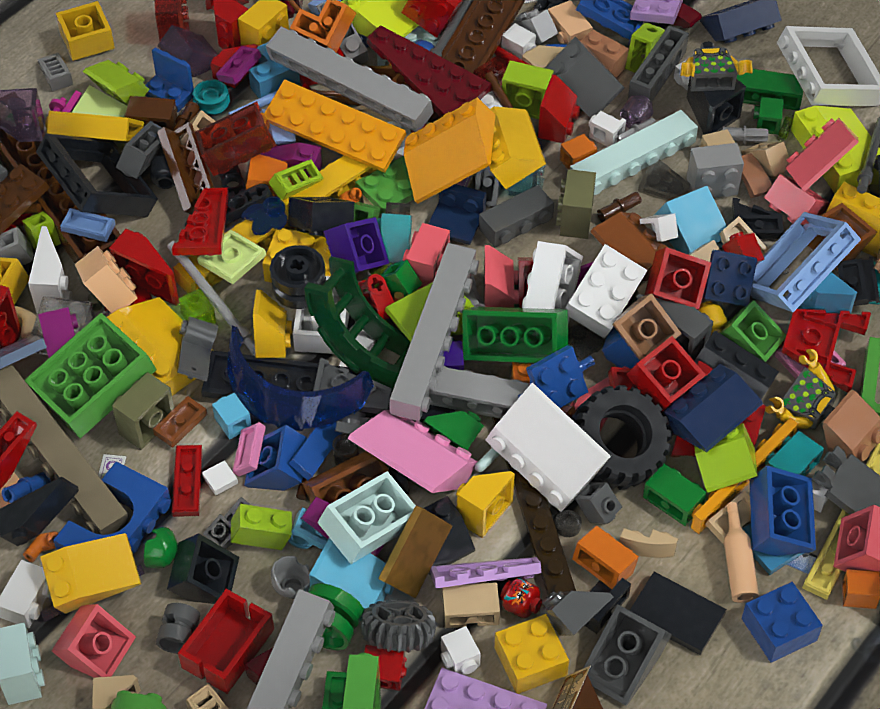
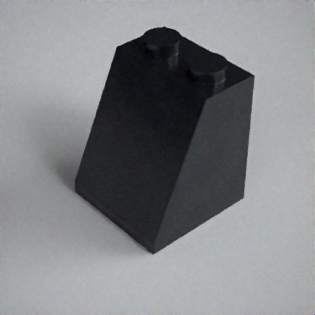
M690 76L686 98L704 135L721 131L723 126L727 127L740 118L746 86L736 79L734 90L691 91Z

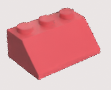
M839 117L835 121L832 118L821 127L824 131L818 137L812 135L804 143L806 146L804 150L800 153L795 151L786 160L788 162L786 170L804 192L859 142L858 137Z

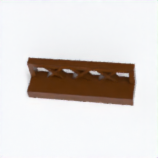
M187 122L175 131L163 127L157 133L183 211L192 215L194 205L205 186L206 188H214L193 125ZM187 132L189 137L184 146L181 144L179 137ZM190 151H193L195 154L192 166L188 165L187 162ZM197 171H200L202 174L199 186L195 185L194 182Z

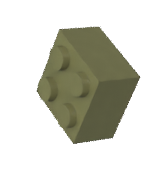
M568 169L567 178H562L560 192L564 194H561L558 200V210L562 212H558L556 226H561L560 236L588 239L596 172Z
M147 372L125 394L120 395L112 405L119 435L142 450L156 437L153 428L174 409L171 388Z

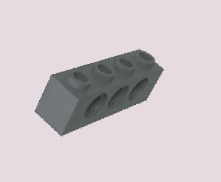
M670 25L667 27L630 80L629 101L647 108L650 106L675 69V66L678 65L686 53L688 32Z

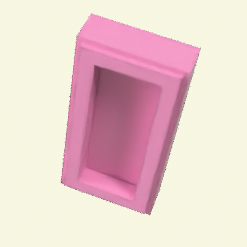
M260 422L241 429L233 466V473L238 477L257 470L266 428Z

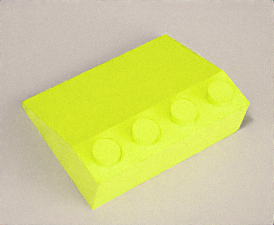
M408 0L341 1L356 12L352 24L357 33L367 37L380 25L402 37L407 36L419 26L401 13Z
M815 105L796 111L791 132L803 149L806 148L804 143L812 135L818 137L824 131L821 127L831 118L835 121L839 117L858 137L859 142L822 175L835 194L843 182L858 187L857 178L859 172L863 169L872 137L852 109ZM878 148L877 155H880V148Z

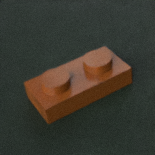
M187 396L153 428L154 435L173 448L208 415L207 409Z

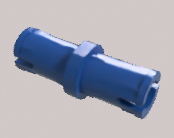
M44 472L35 474L30 478L23 477L16 484L3 488L2 498L4 501L12 503L50 483L51 478H48Z

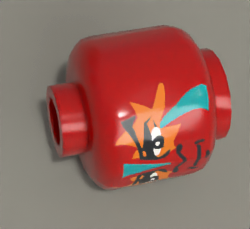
M521 578L508 581L500 595L504 609L520 618H528L532 613L537 614L542 606L543 600L540 598L539 587Z

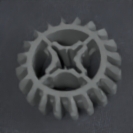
M389 599L386 602L377 601L376 604H370L368 608L364 609L361 619V634L364 640L369 641L370 645H377L378 649L384 648L388 652L391 650L398 653L400 651L408 653L411 650L419 651L421 648L428 647V644L433 642L436 631L435 617L432 611L427 610L425 606H419V603H410L408 600L400 601L399 599L397 601Z

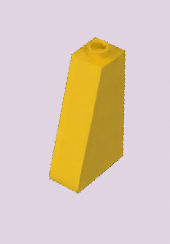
M49 111L45 127L48 134L128 143L144 127V122L125 117Z

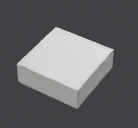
M225 460L202 472L204 480L215 496L238 484L237 477Z

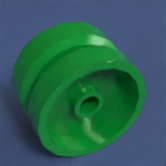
M313 584L307 592L329 600L335 607L333 611L336 612L332 625L330 627L326 626L323 633L324 643L322 647L336 651L345 650L354 636V629L362 619L364 608L355 597L341 588L330 584Z

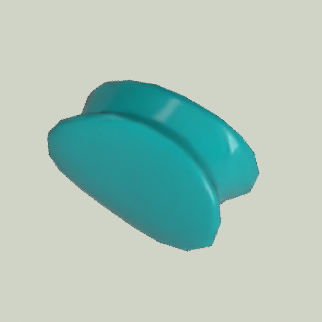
M219 80L202 81L193 90V102L197 103L200 111L202 110L206 114H220L229 105L230 96L228 88Z

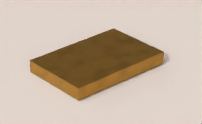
M416 505L378 579L416 598L452 525Z

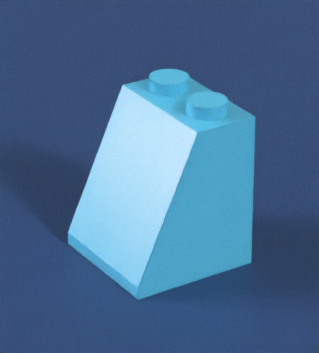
M708 186L666 202L654 214L675 213L678 237L670 239L669 242L676 251L689 254L712 240H715L719 249H722L723 243L719 233L727 225Z
M330 538L309 574L310 587L313 584L323 583L341 588L355 597L364 609L368 608L370 604H376L377 601L384 602L386 595H391L394 590L393 586L378 579L386 564L384 561L369 553L353 564H350Z

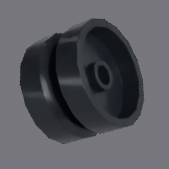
M294 245L282 249L273 257L270 265L272 290L275 299L281 305L291 309L308 308L304 287L308 282L322 286L326 282L325 262L318 251L308 246Z

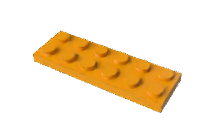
M285 79L262 116L263 120L267 123L384 173L407 135L404 129Z

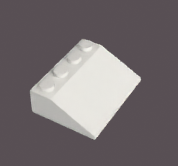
M533 383L529 385L485 439L495 451L510 463L512 468L527 479L530 485L536 488L560 512L575 500L574 498L589 484L611 457Z

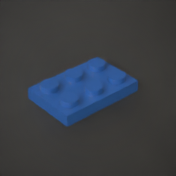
M580 0L576 11L580 12L583 16L595 20L601 26L617 32L621 37L631 40L632 34L643 23V21L630 20V12L633 5L623 0Z

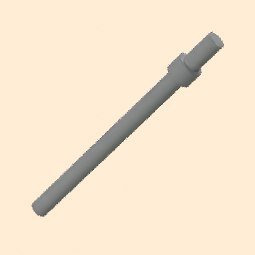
M175 241L170 242L167 246L171 252L172 246L176 243ZM187 255L175 256L233 329L237 340L241 344L244 343L249 351L255 355V342L249 329L241 325Z

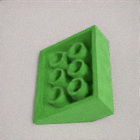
M100 313L24 381L80 439L113 410L112 405L120 395L125 394L147 372L152 375L157 369L149 356L105 315Z

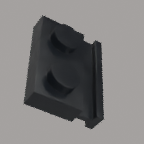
M869 257L867 260L860 258L841 261L837 265L839 278L857 292L853 306L867 305L869 302L874 301L880 303L873 257Z

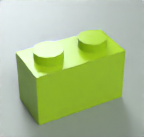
M240 504L231 519V543L283 550L292 536V512Z

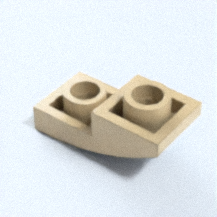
M624 528L619 542L638 556L666 558L674 557L678 539L667 532H659L654 529L650 537H646L639 531H631Z

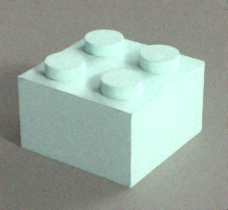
M25 622L0 628V687L8 705L41 698V686H45L43 671L39 666V661H41L39 646L36 645L34 633H28Z

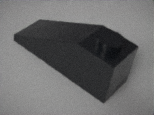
M60 477L0 508V537L19 546L39 536L79 491L78 486Z

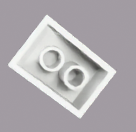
M46 226L41 227L28 282L37 314L66 308L72 304V291L68 290V276L64 275L62 264Z

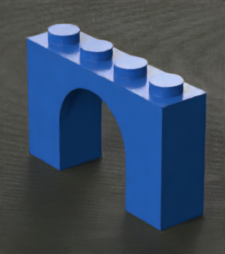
M116 461L101 480L118 502L126 505L133 511L130 522L118 532L102 535L93 533L69 520L53 540L56 550L66 546L126 533L132 553L134 554L138 550L144 536L152 532L160 515L168 511L171 505L168 487Z

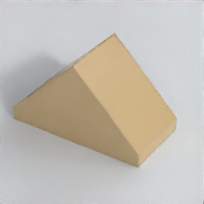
M134 675L93 678L92 709H110L117 693L122 690L138 694L141 691L138 679Z

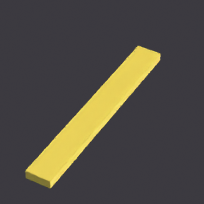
M880 443L875 446L866 463L869 468L879 475ZM843 509L802 587L828 600L842 570L833 566L841 518L849 515Z

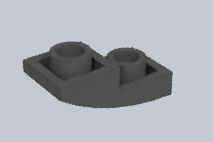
M351 411V415L343 414L342 422L337 421L335 431L351 434L370 419L366 418L365 413Z
M240 497L225 516L218 515L203 535L221 547L228 548L233 544L231 543V519L240 504H251Z

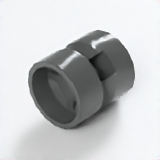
M168 604L162 618L163 625L160 626L157 634L156 645L164 651L178 654L198 627L200 612L187 604Z

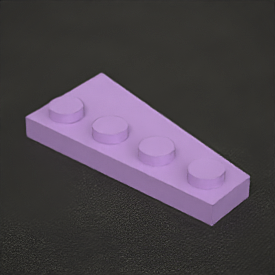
M537 557L450 564L432 566L430 572L435 588H443L491 580L503 581L512 577L521 579L533 578L534 574L541 573V562Z

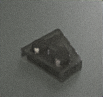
M659 159L658 162L648 166L638 187V192L670 201L687 194L690 190V183Z

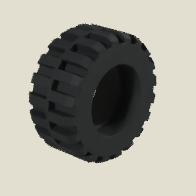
M617 385L614 389L612 386H608L600 392L596 391L572 415L571 419L611 456L591 482H607L611 490L617 486L619 490H625L644 482L665 463V456L670 453L671 445L667 442L672 439L671 430L666 428L670 423L667 416H662L661 411L663 409L659 404L655 406L651 402L653 398L647 393L643 396L640 394L639 389L632 387L630 390H627L625 385ZM603 418L619 419L633 430L638 447L634 458L619 457L604 445L600 435V422Z

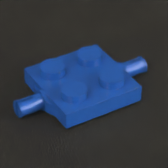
M567 345L527 367L526 370L530 378V385L532 383L536 385L550 400L561 408L588 393L583 371L594 366L595 362H593L594 359L590 355L578 361L573 347Z

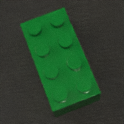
M471 307L462 310L464 360L536 363L568 345V309Z

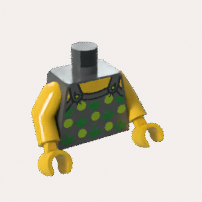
M707 41L702 43L700 48L694 50L693 57H689L686 62L682 63L680 76H691V91L734 90L737 75L753 73L752 60H741L738 62L733 56H730L726 48H714V44Z
M807 349L806 352L810 356L809 360H807L806 356L800 355L799 362L809 365L808 369L804 367L782 399L779 397L769 399L774 404V407L771 405L765 407V411L768 414L776 413V417L783 423L791 417L799 423L797 429H816L821 421L825 420L835 409L832 407L836 398L835 388L821 364L817 362V352L813 349Z

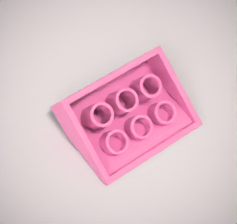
M390 410L382 411L352 432L348 437L350 441L431 493L458 490L462 483H467L475 468V464L478 462L471 458L472 454L461 447L455 448L450 444L451 441L447 437L430 432V427L426 424L392 415Z

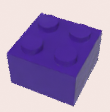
M376 217L346 223L324 231L331 256L353 261L355 274L389 264Z

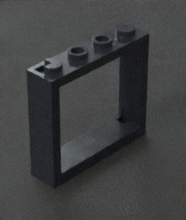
M46 133L36 151L80 212L148 217L158 200L141 176L137 179L129 177L116 168L122 152L113 141ZM74 160L101 163L124 193L96 191Z

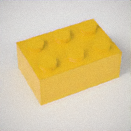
M277 227L262 262L265 282L272 283L270 265L276 253L294 245L308 246L318 251L325 262V276H331L329 268L331 254L326 237Z

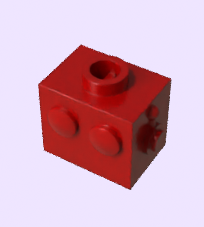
M365 645L364 653L379 656L380 688L400 691L402 678L407 673V668H405V662L407 661L405 651L398 653L391 650L388 652L384 648L378 649L377 646Z

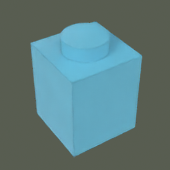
M235 393L227 397H221L212 404L214 418L229 439L241 434V429L251 426L250 413Z

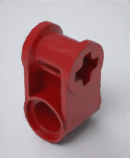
M372 274L367 280L360 281L358 284L361 291L367 288L363 295L372 308L385 321L391 319L385 312V308L395 301L385 279L379 274Z

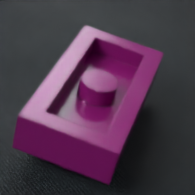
M241 46L216 73L218 80L236 85L261 58L259 49Z

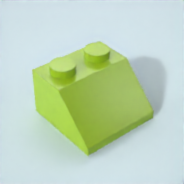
M106 60L83 70V73L102 91L127 106L130 96L144 97L150 90L143 83L145 81L143 77L136 72L130 74L128 72L129 69L120 62L115 64L110 60Z
M743 423L739 424L707 453L694 446L695 456L707 493L758 476L755 448Z

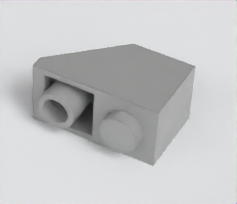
M537 8L528 13L527 11L517 15L515 17L516 21L511 24L512 26L516 23L536 34V44L542 43L558 34L547 9L538 11Z

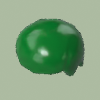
M161 527L152 530L156 537L147 540L145 543L144 564L148 568H165L174 561L178 543L173 531L167 527Z

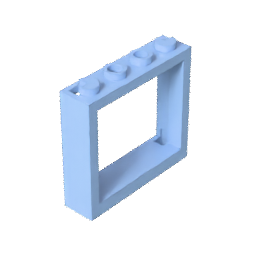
M804 212L763 255L765 260L756 265L751 296L759 301L794 312L858 244L861 238L844 221ZM806 219L809 223L802 226V221ZM817 235L826 237L777 290L768 288ZM786 291H788L789 294L786 297L783 296V294Z

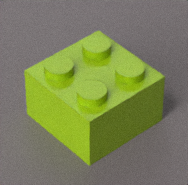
M509 61L502 78V89L514 108L526 109L530 118L539 120L540 105L554 70Z

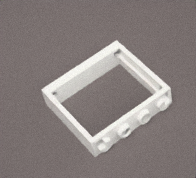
M785 27L777 44L811 105H880V74L853 28ZM804 47H837L859 85L824 84Z

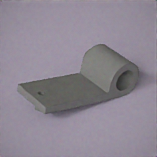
M190 316L188 320H182L179 334H182L177 373L187 375L189 379L197 378L207 381L211 349L217 335L218 325Z

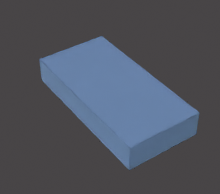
M70 208L60 227L63 232L107 242L116 224L113 218L80 212Z

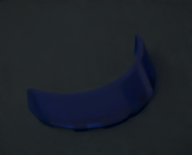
M232 325L227 356L229 380L234 393L248 412L268 425L274 424L277 428L287 425L295 431L316 427L322 429L332 426L334 422L348 416L352 412L355 414L364 406L374 386L369 372L363 371L343 384L318 391H294L278 387L261 378L248 365L240 350L244 339L238 327Z

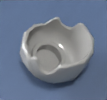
M285 556L276 560L271 569V582L274 590L281 596L289 599H295L299 589L307 592L310 588V570L308 565L300 564L296 556Z

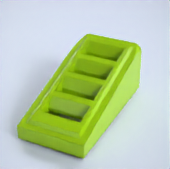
M312 159L275 173L270 179L269 185L278 199L282 201L322 181L323 176ZM304 169H306L307 172L309 173V175L311 176L310 179L308 178V176H307V174L305 173Z

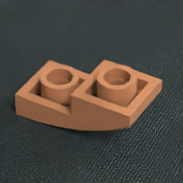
M752 153L742 155L744 167L741 180H743L750 198L767 194L772 183L764 168Z

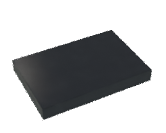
M654 571L629 611L671 633L670 640L701 656L725 616L727 609Z

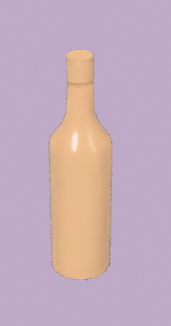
M730 502L727 504L729 531L724 539V548L731 597L734 602L746 603L759 597L751 539L741 527L737 503Z

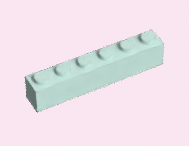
M679 110L570 166V169L596 172L594 195H597L602 190L612 185H617L621 180L634 176L646 167L653 166L658 161L674 155L677 151L693 145L696 142L698 126L682 110Z

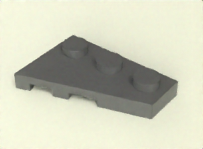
M320 358L311 403L315 406L379 414L384 410H389L392 388L367 377L360 378L349 373L348 369L344 367L337 368L330 365L328 360Z

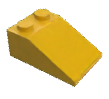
M126 533L66 546L40 556L53 606L65 614L79 609L80 606L90 605L141 585Z

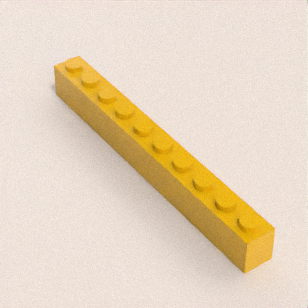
M343 155L319 171L323 176L322 181L291 197L339 198L340 195L354 188L355 182L361 179L362 176H367L377 169ZM278 198L274 199L269 205L256 211L252 216L236 224L230 230L259 245L265 251L268 250L277 227L297 231L296 227L288 226L289 198L282 201ZM200 255L188 257L211 287L223 280V278L198 264L197 258ZM178 262L173 267L176 283L194 299L202 294L203 291L180 262Z

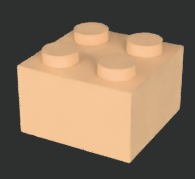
M97 246L79 260L75 266L83 284L112 314L118 309L129 306L138 299L134 292L136 286L130 280L131 276L123 267H118L112 254L108 250L103 252Z

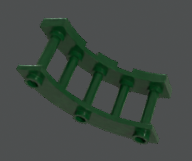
M330 256L329 268L331 276L323 286L308 282L304 287L310 316H314L319 326L317 331L326 345L347 367L356 374L360 371L371 378V380L392 388L393 392L411 342L401 331L386 322L368 303L356 279L354 262ZM334 287L340 298L336 304L334 303L332 292ZM345 308L355 321V324L349 331L339 316ZM362 330L376 341L370 351L356 340V337ZM384 347L400 355L394 365L378 357Z

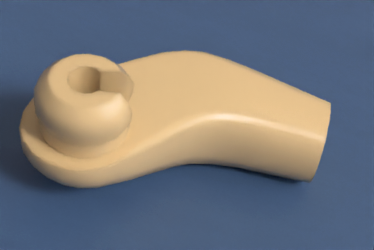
M15 306L19 323L22 325V339L32 334L38 336L36 315L31 311Z

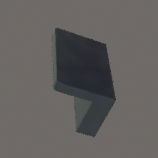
M621 578L615 587L611 589L599 580L590 592L611 593L613 598L584 626L598 634L609 621L617 604L622 606L629 597L631 583Z

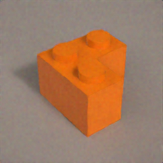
M327 0L319 16L300 8L290 29L306 39H313L324 48L329 47L337 53L356 12L338 0Z

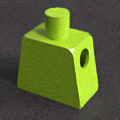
M644 23L631 36L625 69L636 73L665 30L649 23Z

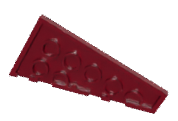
M381 25L367 37V44L383 60H387L392 65V69L396 73H400L404 77V81L416 93H422L429 97L432 106L435 108L434 111L439 116H444L446 113L456 110L464 103L470 102L475 98L481 100L491 90L490 82Z

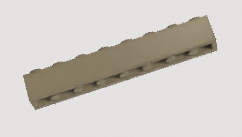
M10 364L0 369L1 417L7 422L18 411L36 422L37 427L28 443L27 450L34 459L39 458L43 463L41 468L48 478L53 477L56 480L63 477L78 486L79 491L71 499L72 502L70 503L75 514L78 517L82 515L87 521L85 522L87 529L96 534H112L123 529L129 523L128 513L14 366Z

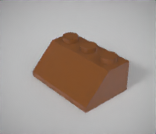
M619 212L592 228L590 232L602 246L608 245L647 270L641 281H647L649 278L655 252L668 247L657 241L656 233L653 230L647 228L644 224H640L642 217L634 212Z
M365 451L302 484L310 503H312L315 497L328 503H333L387 472L388 468L385 462Z

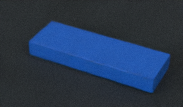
M326 413L320 418L288 463L306 480L313 477L343 434L342 432L335 431L337 423Z

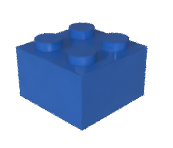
M793 581L747 602L741 618L770 663L818 641L823 627Z

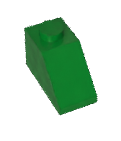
M458 411L428 416L422 422L429 426L430 430L436 434L447 437L451 441L450 444L454 447H461L465 450L469 449L484 427L480 423L481 418L471 411L467 413Z

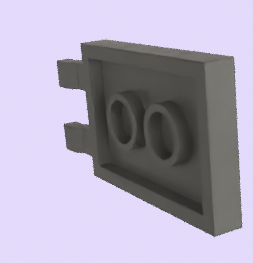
M839 446L834 447L832 452H827L823 461L836 468V472L828 465H825L821 471H816L812 478L814 482L827 489L824 496L849 515L872 505L880 507V475L854 455L850 454L846 457L845 452Z

